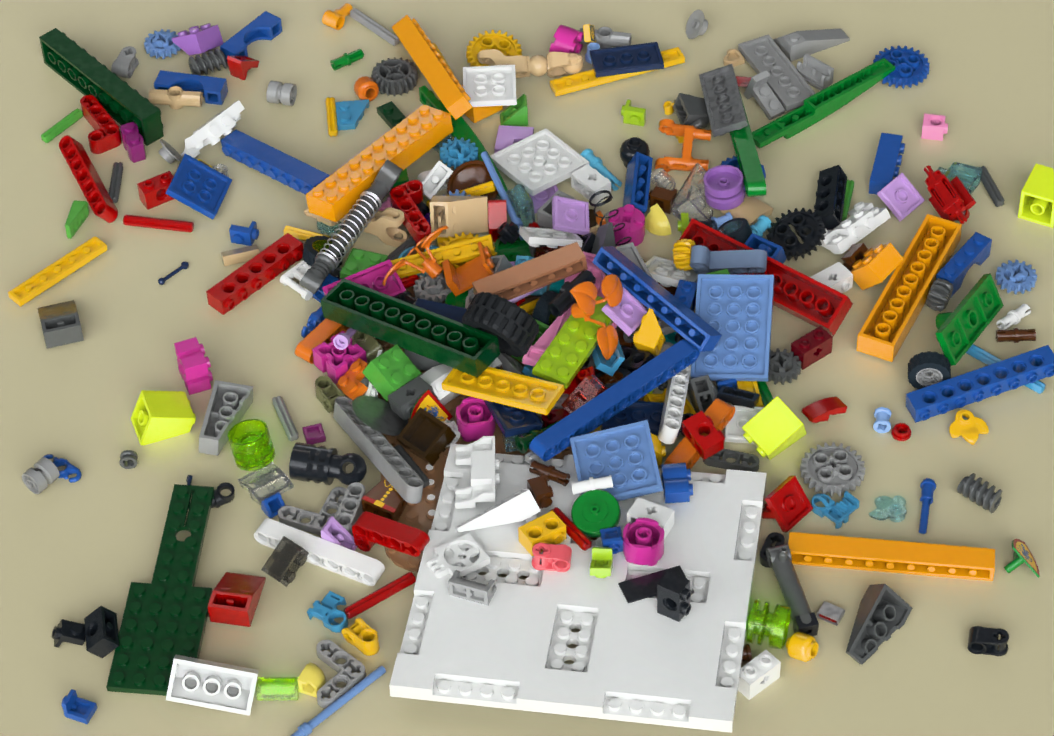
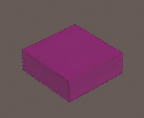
M321 423L302 427L306 444L313 445L326 442Z

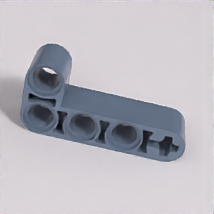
M694 245L691 247L690 266L697 274H706L723 269H728L730 274L763 273L767 270V251L759 249L710 251L706 246Z

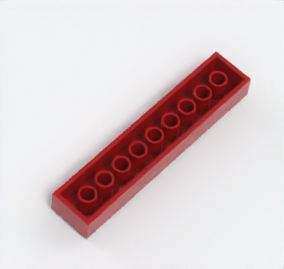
M693 218L679 239H691L695 242V245L706 246L710 251L755 250ZM767 256L766 272L735 274L774 275L773 305L815 327L821 326L833 336L853 305L848 296Z

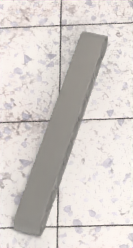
M345 396L337 397L333 414L336 422L406 502L411 504L420 503L423 493V480L380 432L370 428L356 416L352 408V399Z

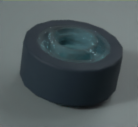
M745 218L729 220L717 229V231L743 244L752 234V229Z

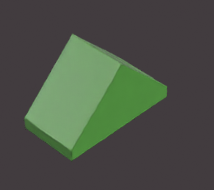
M525 94L517 99V105H510L500 113L501 125L528 126L527 97Z

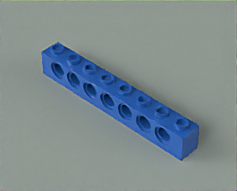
M1049 345L915 390L906 394V407L916 423L939 414H945L957 408H962L974 402H980L988 397L1017 389L1020 386L1034 383L1040 379L1052 377L1054 375V353Z

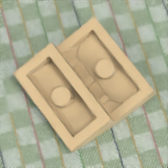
M745 192L744 201L738 207L730 210H721L720 212L723 214L731 213L733 219L745 218L751 226L757 222L759 216L764 215L767 217L772 215L773 208L754 196L747 197Z

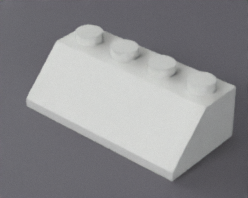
M175 655L166 700L250 716L259 670Z

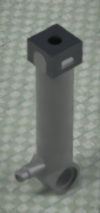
M783 544L766 548V558L770 568H773L790 612L794 632L816 636L819 623L807 602L792 563L789 546Z

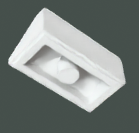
M440 160L422 181L423 194L429 200L440 191L453 174V170Z

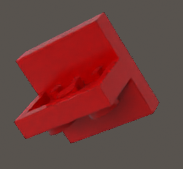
M789 476L764 498L766 504L762 511V518L776 519L782 532H788L813 509L796 476Z

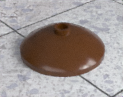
M473 160L458 166L448 180L447 193L449 194V191L454 193L456 189L461 191L492 181L484 162ZM496 189L493 192L480 196H488V200H495L498 196V191Z

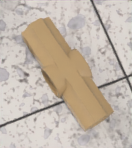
M178 86L170 87L168 90L150 89L148 100L151 104L169 105L170 108L175 110L181 109L184 106L202 107L203 92L183 91Z

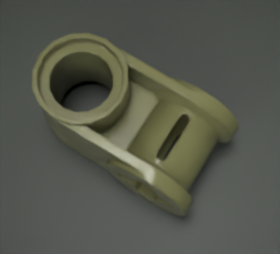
M360 331L354 334L355 342L366 351V357L369 362L377 357L378 350H382L383 353L386 352L373 336Z
M320 376L315 380L316 397L323 404L326 411L330 413L334 409L335 399L345 395L328 376Z

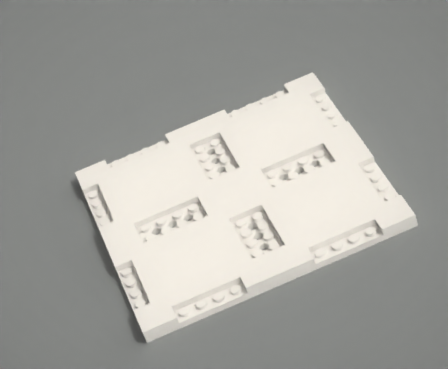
M451 443L432 527L428 531L430 541L423 551L414 586L411 610L400 653H397L389 685L390 696L732 733L767 473L727 469L726 475L691 471V481L688 482L693 484V496H690V502L665 504L663 491L639 496V498L675 510L674 525L664 539V554L654 566L638 565L627 562L624 553L618 552L613 554L611 576L597 578L590 576V565L592 561V548L603 547L601 537H597V540H591L592 547L584 551L566 533V539L560 544L567 545L572 549L571 566L566 572L537 570L532 566L534 556H531L523 547L518 537V527L528 523L526 519L514 523L458 532L455 527L476 515H483L484 511L492 506L501 505L502 500L524 488L527 489V480L539 477V475L529 472V468L533 469V467H530L531 464L525 462V456L495 453V458H499L500 470H496V473L499 472L500 485H496V502H476V508L455 509V489L471 486V465H456V446L463 444ZM568 454L567 460L551 458L548 461H543L539 459L537 462L546 466L552 465L556 470L570 474V479L566 478L570 481L566 486L552 480L548 481V485L553 490L552 504L547 508H541L540 512L536 513L537 516L540 517L550 512L551 509L558 507L573 522L571 517L572 506L581 495V493L573 495L571 482L578 481L573 455ZM637 497L618 501L621 518L617 527L620 526L622 537L623 529L627 524V512ZM467 533L472 535L490 557L491 564L462 578L485 585L491 579L495 580L496 591L489 605L449 595L448 581L452 576L448 574L437 578L435 573L431 571V568L427 566L428 560L436 557L434 555L435 548ZM468 543L459 546L461 550L465 551L473 548ZM451 550L444 554L445 560L454 557ZM459 555L458 558H459V559H465L466 556H465V555ZM479 555L470 558V561L475 563ZM459 564L455 565L457 567H464L463 565ZM679 565L686 578L690 580V590L692 591L690 596L691 610L687 616L684 615L680 622L657 613V596L627 603L618 585L620 582ZM486 572L485 575H479L478 573ZM500 574H507L506 577H499ZM520 576H527L526 579H519ZM575 628L580 629L579 632H572L570 630ZM571 644L577 645L576 648H569L567 646ZM567 660L574 661L573 664H566L564 662Z

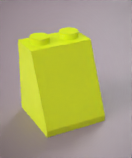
M1035 164L1021 191L1018 218L1054 227L1053 168Z
M141 390L131 416V421L140 445H147L189 433L192 425L195 424L196 416L191 409L190 400L187 399L186 393L183 391Z
M778 396L742 427L744 431L743 437L750 444L753 442L757 446L756 451L763 458L766 456L769 460L807 434L804 424Z

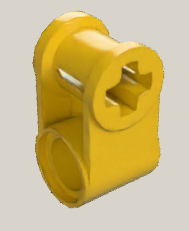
M357 618L350 627L342 629L341 632L345 640L364 655L372 656L379 652L377 632L367 625L363 619Z

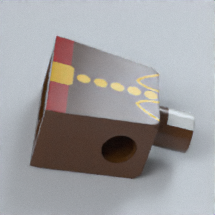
M381 480L361 499L363 512H371L397 522L407 505V502L386 480Z

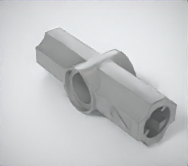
M600 27L598 30H595L596 43L600 45V49L631 45V33L614 32L609 27ZM583 37V40L581 41V43L589 44V43H587V42L584 41V37Z

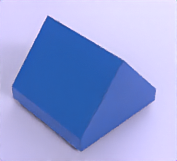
M280 492L261 501V509L269 519L277 516L278 510L286 506Z

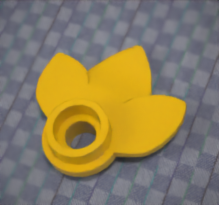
M965 409L959 410L956 413L955 421L949 427L952 438L962 436L971 445L975 444L979 433L988 434L989 432L984 420L974 417L972 412Z

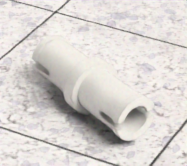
M1022 304L1016 310H1010L1005 317L997 321L996 324L999 325L997 326L999 330H1006L1010 326L1020 323L1021 319L1031 314L1030 307L1027 304Z
M611 475L594 479L589 477V480L571 482L573 495L590 490L613 488Z

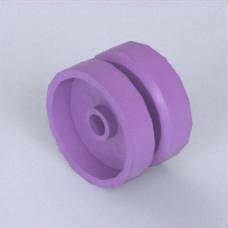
M719 165L705 173L703 178L705 199L710 207L716 210H730L738 207L744 201V178L742 172L737 167Z

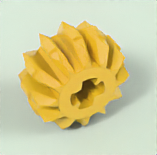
M691 239L677 240L673 245V263L679 270L688 271L692 269L690 266L691 247L695 245V242Z

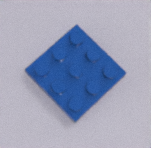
M185 154L165 194L213 220L232 179Z

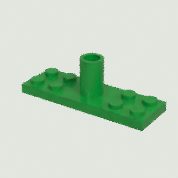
M990 273L984 274L953 312L939 313L936 316V327L938 329L935 333L936 338L943 350L944 357L949 359L951 366L959 362L1004 306Z

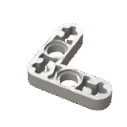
M344 487L332 489L319 514L292 506H283L278 510L279 522L302 531L321 535L320 531L323 528L321 526L325 525L326 520L328 521L331 516L336 519L347 489ZM329 509H336V510H337V511H336L335 513H333V514L327 513V510H329ZM304 518H309L311 520L308 523L300 522Z
M322 640L316 646L317 656L338 672L317 691L318 705L322 708H327L362 681L366 673L365 666L334 642ZM340 658L346 659L344 664H337L335 661ZM338 682H345L347 684L343 688L336 686Z

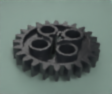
M795 208L792 213L788 210L787 215L781 213L782 218L776 217V223H771L772 228L767 229L769 233L766 235L767 239L783 247L788 261L792 257L796 261L798 256L804 259L806 253L811 255V250L817 251L816 245H822L820 240L825 239L823 234L826 233L825 224L821 216H818L816 211L812 213L811 209L806 212L805 208H802L799 212ZM790 224L793 226L797 235L801 238L803 244L799 242L795 233L792 232L789 226Z

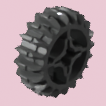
M394 57V59L388 58L386 61L381 60V63H377L376 67H373L371 78L377 83L381 94L386 93L387 96L394 95L395 97L397 94L402 96V93L408 94L409 90H413L418 81V73L413 62H409L408 59L403 60L402 57L400 59Z

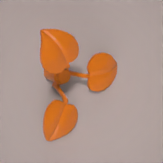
M446 225L441 226L428 237L425 236L407 254V256L418 253L424 259V262L421 264L423 268L403 258L389 269L382 284L385 286L388 277L405 265H409L423 274L426 272L434 280L443 271V268L436 262L437 260L429 247L431 242L448 227ZM425 249L430 256L428 258L422 253Z
M614 274L606 275L602 280L601 290L605 296L603 299L595 300L597 298V288L590 281L581 282L570 290V293L577 302L571 307L572 316L574 318H584L585 321L601 326L597 330V342L605 360L611 358L618 346L617 331L612 325L606 326L605 323L590 317L595 312L596 304L607 301L610 307H615L621 302L623 287L618 276Z

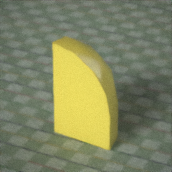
M655 204L650 207L651 211L645 217V228L650 233L658 236L672 234L667 216L660 206Z
M311 662L305 666L297 679L299 692L316 698L317 691L326 683L323 671Z

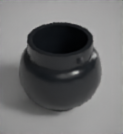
M633 137L622 143L620 157L626 168L636 152L646 156L650 155L649 146L644 140Z

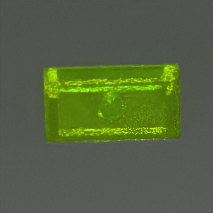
M299 677L258 678L256 699L258 701L298 700L299 687L297 679Z

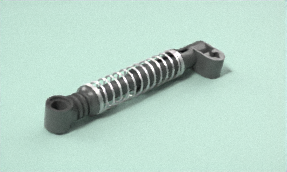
M388 159L386 160L370 188L360 195V199L356 200V204L352 207L353 209H350L349 214L345 215L346 219L342 220V224L338 225V229H335L331 238L324 244V248L320 249V252L317 253L315 263L307 270L299 283L301 286L316 294L329 273L338 267L346 253L353 246V243L357 241L364 228L367 227L368 223L371 222V219L381 208L384 197L396 183L403 169Z

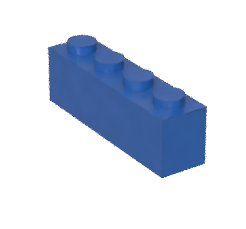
M881 133L870 177L869 194L877 195L881 189L899 175L900 167L897 166H901L902 155L900 154H904L905 143H902V135Z
M636 152L628 163L623 207L631 204L643 214L647 211L652 157Z

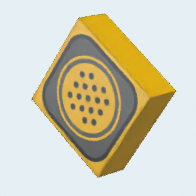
M583 25L584 41L596 43L594 25Z

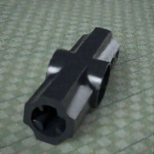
M589 270L582 271L573 281H567L562 285L559 294L548 304V309L555 317L562 316L574 303H577L574 296L570 293L574 286L585 281L596 283V278Z

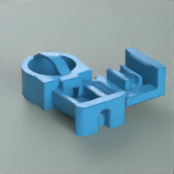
M846 491L842 501L835 504V501L828 495L821 493L812 497L811 505L813 507L812 511L821 518L826 516L835 523V528L839 529L842 527V522L846 524L849 521V515L859 508L860 501ZM821 501L825 507H818L815 503Z
M331 591L324 597L321 604L319 600H316L313 603V609L309 608L307 611L310 620L315 617L323 621L324 626L332 632L339 633L348 626L346 614L341 610H337V605L345 606L347 604L345 598ZM340 617L344 618L340 624L334 620Z

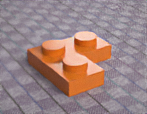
M360 358L352 363L350 369L344 376L339 378L336 384L344 395L352 399V401L362 396L368 390V387L361 382L365 377L362 372L368 363Z

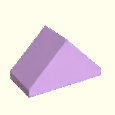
M333 516L329 517L320 531L321 538L355 551L357 546L354 542V537Z

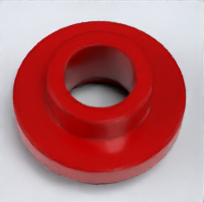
M898 423L892 428L891 435L897 441H906L911 437V429L905 423Z

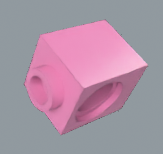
M924 114L921 138L943 141V134H947L948 123H945L946 116Z

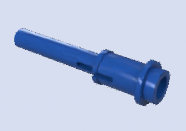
M930 478L924 479L920 485L922 489L920 497L922 509L919 533L921 534L927 533L930 504L933 503V493L936 489L935 481Z

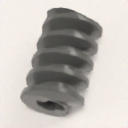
M215 49L214 53L213 51H208V55L204 52L201 57L196 55L195 59L192 56L188 59L191 73L194 75L195 73L201 75V71L207 75L208 69L214 73V67L220 71L221 65L225 69L227 68L225 55L219 49Z
M974 473L969 477H964L958 485L957 493L963 494L965 498H969L972 502L976 501L978 506H983V509L994 513L1001 502L1002 490L999 489L995 493L996 487L994 485L988 489L989 482L986 481L982 485L981 477L975 481L976 474Z

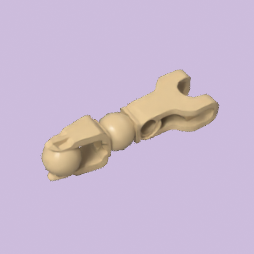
M497 49L482 50L477 54L478 61L481 64L491 66L515 65L516 78L530 77V73L537 77L547 73V76L550 78L569 74L573 75L579 73L584 65L582 56L577 53L549 52L546 54V58L543 55H534L530 59L529 56L522 55L505 56Z
M308 204L307 209L304 210L306 216L316 218L318 222L331 227L342 223V220L346 219L344 216L338 222H333L309 212ZM391 207L386 208L384 211L378 210L363 231L376 235L383 243L393 247H399L408 239L406 231L398 228L405 220L404 213Z

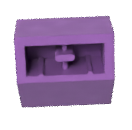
M210 23L201 25V28L199 26L190 27L188 32L187 30L178 32V36L172 38V42L189 56L201 54L223 44L218 25L211 26Z

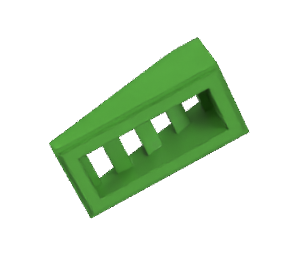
M74 200L65 223L66 234L70 239L89 215L88 203L86 201Z

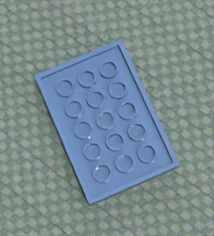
M698 274L695 313L722 336L713 351L700 352L697 360L691 364V379L709 375L710 381L736 379L737 381L768 382L774 275Z

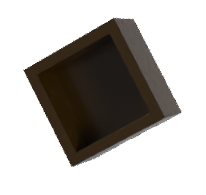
M420 407L396 439L407 450L433 466L440 458L439 454L446 450V445H450L457 435L448 425Z

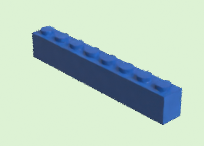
M234 130L220 140L222 151L226 156L305 195L330 176L238 130Z
M606 246L599 249L592 261L593 264L607 275H617L622 283V287L648 309H653L655 315L700 352L713 351L722 336L718 331L615 247Z

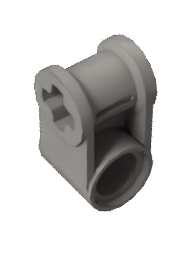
M132 46L123 48L117 59L113 62L111 72L120 77L131 78L134 70L139 65L138 59L135 56L136 49Z

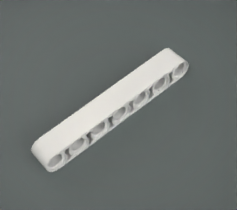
M691 365L668 380L658 432V439L665 444H673L681 427Z
M265 518L254 533V538L262 545L368 586H374L385 571V566L377 559L269 518ZM298 549L305 552L302 558L296 555Z

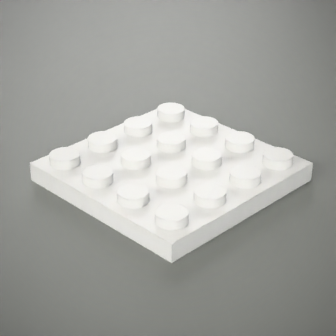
M546 128L490 155L499 170L520 187L523 185L525 190L532 196L570 178L571 173L584 165H589L588 160Z

